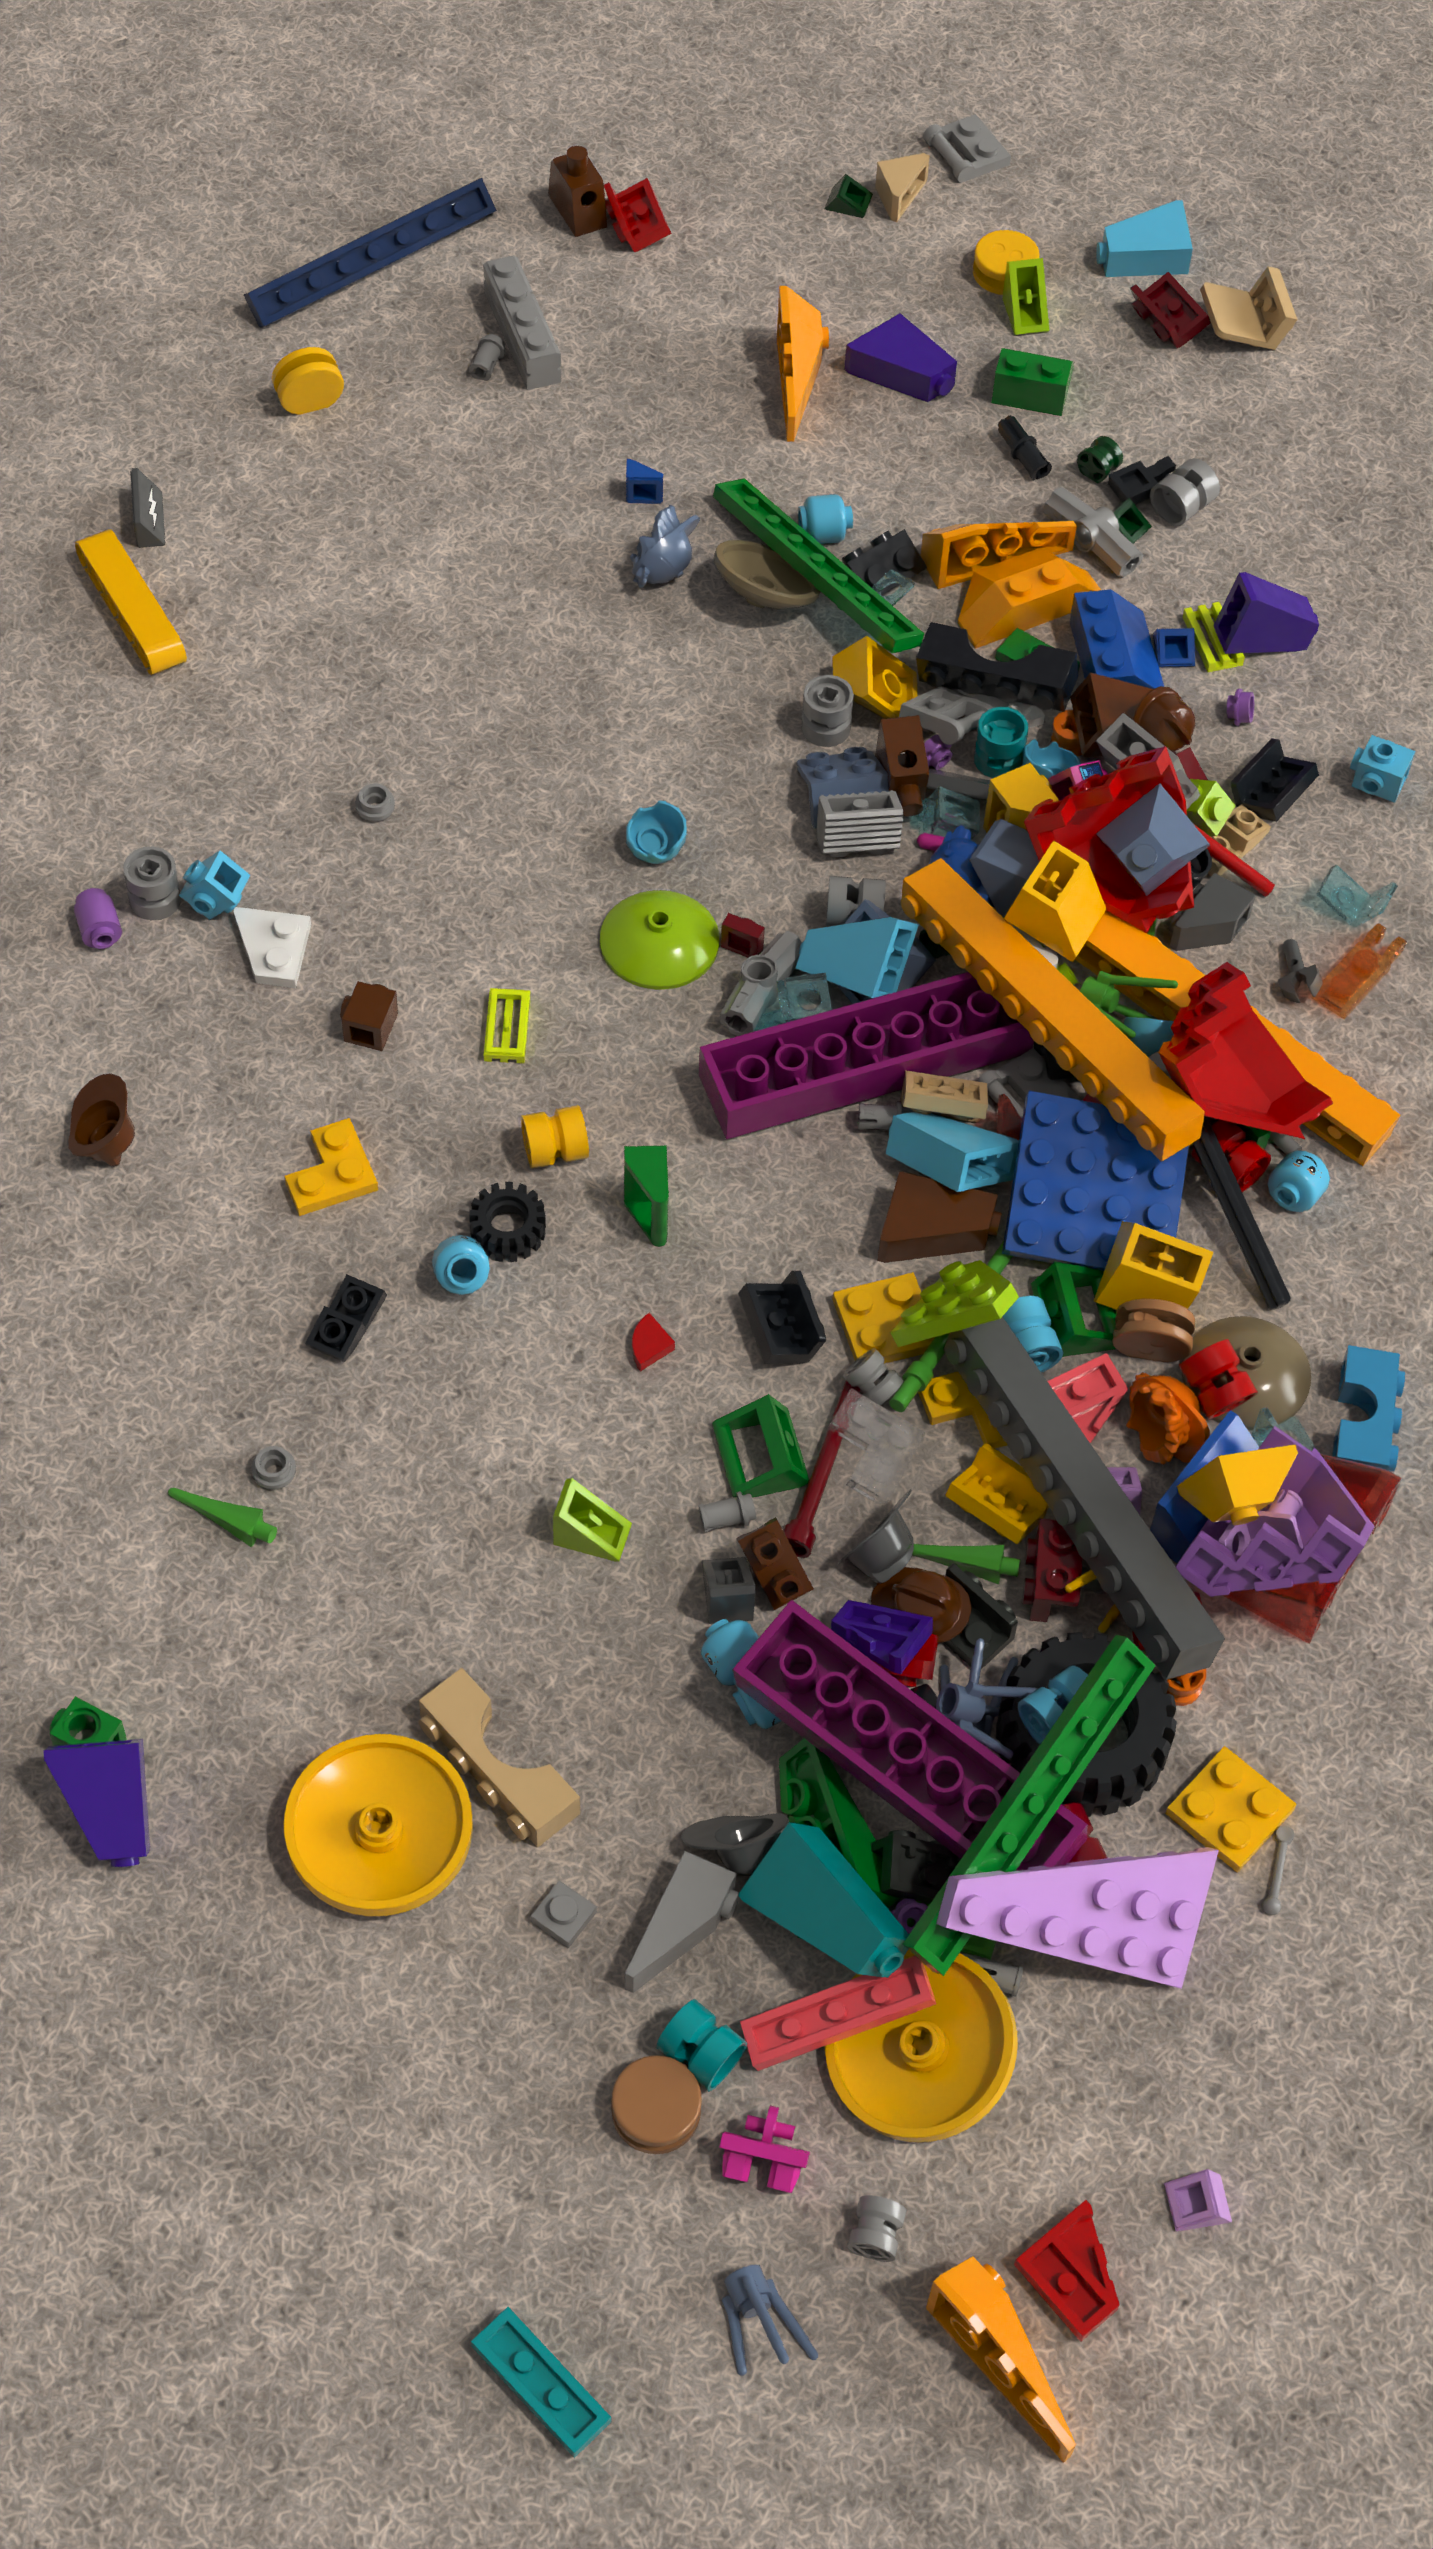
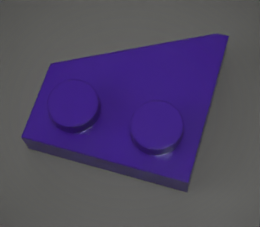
M848 1600L831 1620V1630L869 1659L894 1673L902 1674L933 1633V1617Z

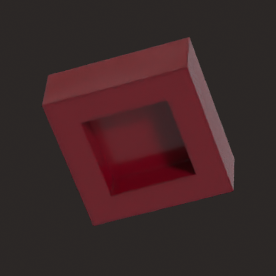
M728 913L721 926V947L747 958L759 955L764 948L765 927L758 925L749 918H741Z

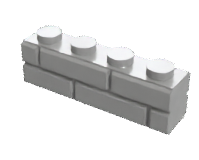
M509 256L487 261L483 264L485 278L484 293L526 389L531 390L560 383L561 353L518 257Z

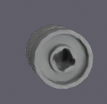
M1196 458L1189 459L1151 489V504L1158 516L1172 526H1181L1193 517L1198 510H1202L1218 497L1220 492L1219 480L1207 463Z
M822 675L810 680L805 686L801 729L804 737L809 742L817 746L832 747L843 743L848 738L851 730L854 693L846 680L838 676Z
M154 846L142 847L133 851L123 864L129 905L132 911L140 918L150 921L162 920L171 916L177 911L181 903L174 858L166 850Z
M830 876L826 927L843 925L865 899L871 901L884 911L886 880L863 878L859 884H855L852 877Z

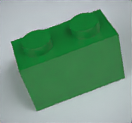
M1001 348L995 371L991 403L1062 416L1075 362Z

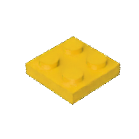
M914 1272L833 1292L832 1300L855 1361L872 1348H876L884 1357V1364L924 1354L934 1338L898 1347L890 1334L902 1320L901 1314L922 1298Z
M1224 1746L1167 1807L1165 1814L1205 1847L1219 1850L1217 1857L1238 1873L1295 1810L1297 1804Z

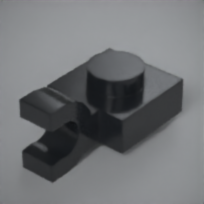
M1169 456L1160 459L1154 465L1147 468L1141 461H1138L1110 473L1108 485L1121 502L1130 498L1134 505L1150 499L1151 489L1166 476L1170 475L1169 473L1175 471L1176 465Z

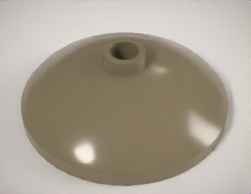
M729 540L720 543L716 548L713 559L718 572L736 593L753 606L773 609L800 608L814 603L819 598L821 591L817 590L811 582L794 570L787 561L771 550L769 546L750 541Z
M1235 1316L1212 1322L1193 1337L1192 1352L1183 1361L1214 1343L1229 1339L1240 1359L1237 1369L1248 1373L1258 1391L1256 1396L1231 1410L1240 1417L1249 1431L1265 1430L1283 1424L1291 1419L1305 1403L1311 1386L1310 1364L1300 1344L1281 1327L1259 1318ZM1245 1356L1254 1357L1258 1361H1248ZM1182 1373L1184 1384L1195 1393V1396H1198L1200 1393L1199 1388L1190 1387ZM1225 1376L1213 1382L1217 1389L1228 1383ZM1199 1403L1200 1410L1205 1414L1204 1410L1202 1409ZM1227 1413L1213 1418V1420L1220 1423Z

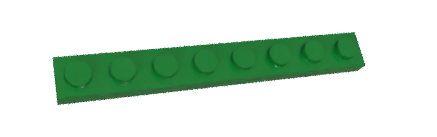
M745 478L715 484L714 499L740 520L749 531L764 541L771 550L787 561L794 570L811 582L817 590L821 591L835 603L840 610L844 611L859 624L863 630L875 638L884 649L891 653H899L921 646L924 632Z
M1115 1635L950 1876L992 1871L1012 1872L1017 1870L1156 1666L1128 1637ZM948 1879L903 1943L928 1968L942 1976L948 1971L972 1935L936 1924Z

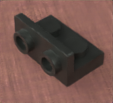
M953 1563L946 1569L945 1576L963 1586L969 1595L972 1609L969 1622L963 1631L950 1641L944 1643L971 1667L976 1640L979 1638L983 1639L985 1645L982 1669L1014 1640L1018 1620L1010 1606L1004 1601L995 1600L990 1596L973 1573L967 1570L963 1572Z
M907 1830L890 1831L888 1836L871 1843V1851L883 1856L881 1893L906 1899L912 1898L927 1904H931L961 1860L938 1841L932 1840L928 1842L916 1839V1834Z

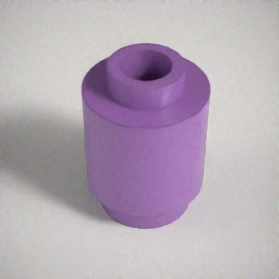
M90 888L82 891L76 897V904L74 905V913L82 940L85 945L91 948H108L117 942L122 935L121 925L113 900L104 890L99 888Z

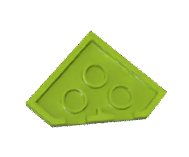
M981 1260L964 1265L961 1261H956L944 1267L939 1272L940 1278L920 1293L922 1298L901 1314L902 1320L890 1334L897 1346L901 1347L1002 1318L1019 1296L1009 1280Z

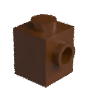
M357 981L352 995H346L341 1006L340 1017L342 1020L344 1042L383 1051L398 1015L397 992L380 984L371 985Z

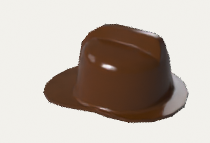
M1160 686L1149 691L1138 704L1133 721L1172 752L1183 748L1185 745H1190L1195 729V716L1192 709L1170 687Z
M112 1073L99 1075L90 1080L78 1093L72 1107L68 1148L73 1155L79 1157L88 1156L93 1160L106 1162L113 1167L120 1164L122 1153L127 1150L135 1137V1127L127 1113V1087L120 1076Z
M904 1567L885 1583H877L871 1595V1605L933 1617L932 1634L938 1636V1643L950 1641L959 1635L968 1624L972 1609L969 1595L961 1584L947 1576L920 1568Z

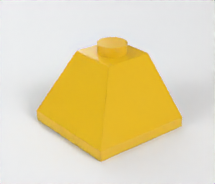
M867 635L832 656L833 676H838L850 684L854 693L853 701L885 719L899 717L901 704L918 696L917 672Z
M1296 1445L1218 1456L1177 1486L1178 1493L1212 1522L1231 1520L1232 1525L1252 1522L1259 1518L1258 1512L1274 1501L1298 1454Z

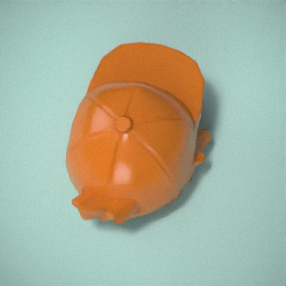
M1143 1372L1140 1375H1136V1380L1129 1387V1401L1132 1412L1126 1427L1139 1432L1140 1451L1143 1452L1144 1458L1148 1461L1164 1465L1170 1462L1174 1456L1184 1463H1189L1210 1436L1207 1422L1200 1414L1197 1396L1189 1387L1174 1377L1165 1375L1150 1376Z

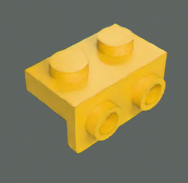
M987 1443L979 1448L972 1465L950 1483L945 1494L947 1498L958 1504L965 1512L974 1515L995 1529L999 1535L1008 1538L1015 1544L1021 1542L1039 1525L1040 1518H1044L1049 1508L1041 1494L1035 1490L1031 1479L1023 1467Z

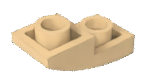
M1240 805L1232 811L1217 837H1211L1241 859L1269 833L1271 826L1260 819L1253 811ZM1212 858V867L1208 874L1212 876L1216 873L1221 876L1228 869Z

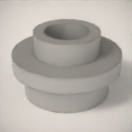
M376 783L364 786L355 801L358 814L370 821L386 819L393 813L395 808V800L392 793L385 786Z
M269 1446L262 1449L255 1456L251 1470L257 1484L267 1489H279L285 1487L293 1480L296 1473V1464L293 1456L288 1451L278 1446ZM272 1465H278L282 1468L281 1471L276 1473L266 1472L267 1468Z

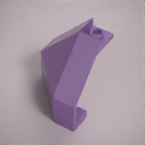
M1274 1426L1258 1450L1296 1445L1298 1454L1279 1491L1285 1489L1287 1494L1288 1490L1297 1493L1303 1501V1507L1295 1518L1304 1548L1302 1549L1264 1522L1239 1557L1236 1555L1239 1546V1536L1237 1533L1233 1539L1232 1551L1219 1543L1220 1537L1231 1520L1212 1522L1208 1519L1175 1567L1182 1577L1210 1597L1229 1595L1233 1591L1250 1589L1264 1591L1293 1587L1294 1584L1319 1581V1584L1338 1582L1364 1548L1374 1528L1373 1523L1317 1449L1314 1447L1310 1451L1276 1426ZM1270 1503L1260 1511H1267L1272 1503Z

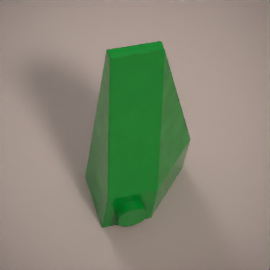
M803 1738L779 1758L781 1811L787 1814L790 1823L819 1827L887 1908L891 1907L900 1900V1897L881 1893L883 1856L871 1850V1843L876 1841L830 1758Z

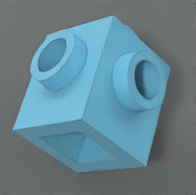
M1371 735L1365 749L1358 747L1351 762L1350 769L1356 771L1351 787L1395 803L1409 775L1416 751Z
M218 851L202 862L196 860L190 865L183 876L186 883L179 896L188 902L196 912L210 920L223 911L226 913L231 912L242 898L241 892L250 874L222 851Z

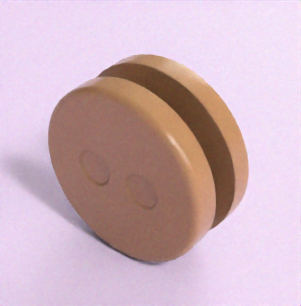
M1159 1299L1127 1301L1116 1310L1113 1345L1122 1354L1133 1358L1167 1363L1182 1360L1192 1352L1193 1338L1191 1335L1195 1330V1317L1187 1308L1170 1301Z
M647 2056L632 2062L620 2073L613 2087L611 2100L613 2124L620 2137L629 2146L638 2151L648 2154H664L680 2148L693 2136L700 2121L702 2096L696 2077L683 2063L667 2056Z

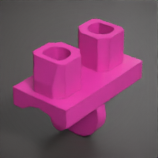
M770 2105L766 2119L748 2115L745 2124V2130L762 2133V2140L726 2131L722 2133L719 2148L725 2149L722 2176L748 2182L754 2156L772 2160L767 2187L792 2193L800 2176L801 2167H807L810 2152L772 2143L774 2136L792 2141L795 2126L777 2122L779 2107Z

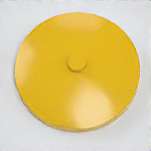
M372 1734L355 1737L321 1753L303 1770L296 1780L287 1800L284 1813V1837L288 1855L295 1872L303 1884L319 1899L332 1907L363 1916H388L415 1909L436 1897L453 1881L462 1868L470 1849L473 1831L469 1794L462 1778L453 1765L428 1745L411 1738L392 1734Z
M908 1950L907 1953L904 1955V1959L910 1958L915 1955L910 1950ZM960 1953L944 1976L933 1972L924 1964L936 2005L825 2046L828 2072L839 2097L847 2108L864 2124L884 2136L906 2142H933L957 2135L969 2129L986 2116L997 2104L1010 2082L1015 2067L1018 2047L1017 2028L1012 2008L1000 1986L979 1964ZM856 1974L852 1979L857 1978V1977L862 1976V1975Z

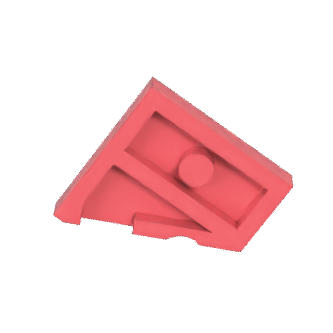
M1107 1353L1047 1381L1090 1443L1128 1391L1127 1385Z

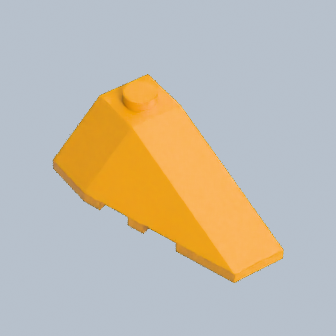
M779 286L776 341L787 442H794L821 365L822 349L829 348L828 327H822L819 310L789 287Z
M1074 521L955 524L924 533L920 556L925 562L927 571L937 589L969 581L972 579L974 571L1037 548L1053 555L1073 551L1077 526Z
M972 2256L944 2272L933 2281L926 2309L1064 2463L1071 2457L1076 2443L1010 2298L1003 2290L1006 2287L1005 2283L989 2264L982 2266Z

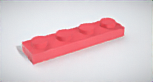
M916 1956L904 1959L902 1965L895 1972L891 1973L888 1978L862 1975L740 2021L745 2041L748 2043L747 2048L752 2066L757 2071L936 2005V2001L924 1963Z

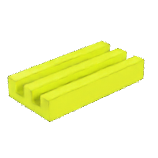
M1220 602L1212 603V607L1207 609L1205 604L1199 605L1197 611L1194 612L1191 607L1184 608L1182 616L1187 628H1194L1195 646L1207 672L1243 666L1245 659L1243 653L1230 654L1232 657L1230 659L1229 655L1225 654L1211 618L1213 617L1214 621H1216L1222 609ZM1197 620H1202L1220 661L1215 660Z
M490 988L484 1061L492 1062L493 1058L500 1059V1062L508 1063L509 1059L516 1060V1063H525L530 990ZM498 999H506L501 1047H493ZM514 1000H521L517 1048H510Z

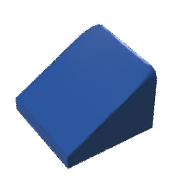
M627 459L626 502L663 503V473L635 460Z
M1194 628L1156 629L1154 631L1153 641L1159 667L1195 666Z

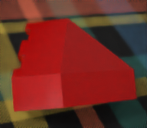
M1166 746L1126 757L1116 763L1118 769L1112 773L1102 776L1094 774L1070 787L1071 794L1063 800L1053 802L1052 799H1047L1034 806L1024 820L1039 862L1053 840L1086 860L1101 893L1106 911L1145 933H1148L1156 918H1168L1179 911L1194 908L1191 861L1146 896L1099 839L1097 833L1159 783L1187 816L1186 799Z
M1225 962L1192 984L1188 992L1191 1001L1187 1007L1180 1008L1171 1026L1174 1035L1171 1041L1163 1042L1158 1053L1171 1079L1205 1111L1204 1116L1305 1139L1299 1126L1319 1117L1324 1109L1333 1104L1330 1096L1303 1078L1252 1010L1244 993L1246 989L1251 987L1246 974L1230 963Z

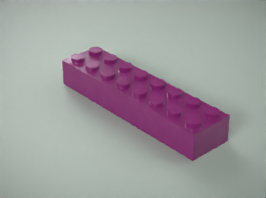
M969 972L701 1046L699 1050L698 1075L727 1140L902 1090L905 1071L948 1077L1015 1058L1031 1050L1034 1040L1030 1036L1029 1031L1017 1019L1009 1017L1003 1006L991 994L985 993L980 988L977 980Z
M790 1600L732 1669L737 1687L960 1859H962L1020 1774L793 1600ZM1061 1804L1016 1871L1028 1870V1867L1065 1866L1087 1840L1088 1824Z

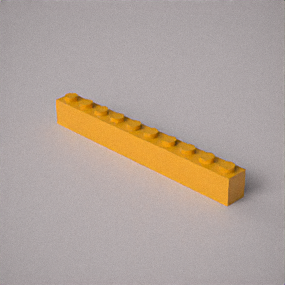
M942 858L903 879L901 906L904 913L910 919H915L927 931L930 939L934 943L940 944L952 956L957 966L962 969L965 968L977 980L980 988L985 993L991 994L1003 1006L1009 1017L1017 1019L1029 1031L1032 1039L1037 1044L1043 1045L1055 1057L1062 1069L1069 1070L1082 1083L1085 1091L1090 1096L1096 1097L1109 1110L1116 1122L1123 1123L1136 1136L1137 1141L1145 1150H1150L1162 1162L1200 1139L1205 1111Z
M1108 911L1104 912L1075 958L1076 961L1097 976L1100 971L1117 976L1177 981L1178 986L1174 989L1114 984L1115 989L1159 1020L1174 1021L1180 1008L1187 1007L1191 1001L1188 992L1192 984L1205 976L1189 960L1181 958L1164 946L1158 938L1145 933ZM1251 1006L1252 1010L1303 1078L1330 1096L1333 1104L1324 1109L1319 1117L1313 1121L1303 1123V1125L1343 1154L1364 1166L1390 1137L1401 1115L1393 1110L1386 1101L1376 1098L1362 1088L1355 1079L1344 1075L1326 1062L1320 1054L1309 1050L1295 1040L1288 1031L1274 1025L1263 1017L1256 1008Z

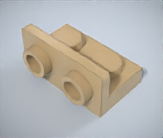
M905 1071L900 1101L903 1107L910 1108L917 1113L931 1114L939 1112L945 1118L977 1123L980 1119L985 1120L988 1108L987 1083Z

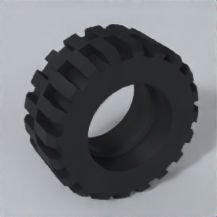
M1082 1632L1067 1633L1066 1640L1060 1642L1058 1637L1055 1636L1042 1641L1040 1652L1036 1648H1031L1022 1656L1020 1665L1013 1667L1008 1676L1006 1686L1045 1687L1049 1689V1680L1073 1665L1089 1674L1110 1644L1107 1641L1108 1635L1094 1632L1093 1639L1083 1638ZM1161 1672L1150 1673L1121 1717L1128 1730L1127 1740L1111 1750L1096 1752L1062 1802V1805L1081 1803L1088 1817H1091L1093 1808L1101 1807L1102 1814L1108 1815L1118 1812L1122 1800L1128 1807L1141 1799L1143 1790L1150 1791L1156 1784L1160 1772L1164 1769L1177 1725V1721L1174 1719L1176 1712L1175 1699L1173 1695L1166 1694L1169 1683ZM1002 1697L996 1724V1739L1013 1751V1757L1008 1759L1001 1754L1000 1757L1006 1763H1012L1011 1766L1021 1773L1039 1747V1744L1030 1735L1019 1715L1018 1703L1024 1698Z

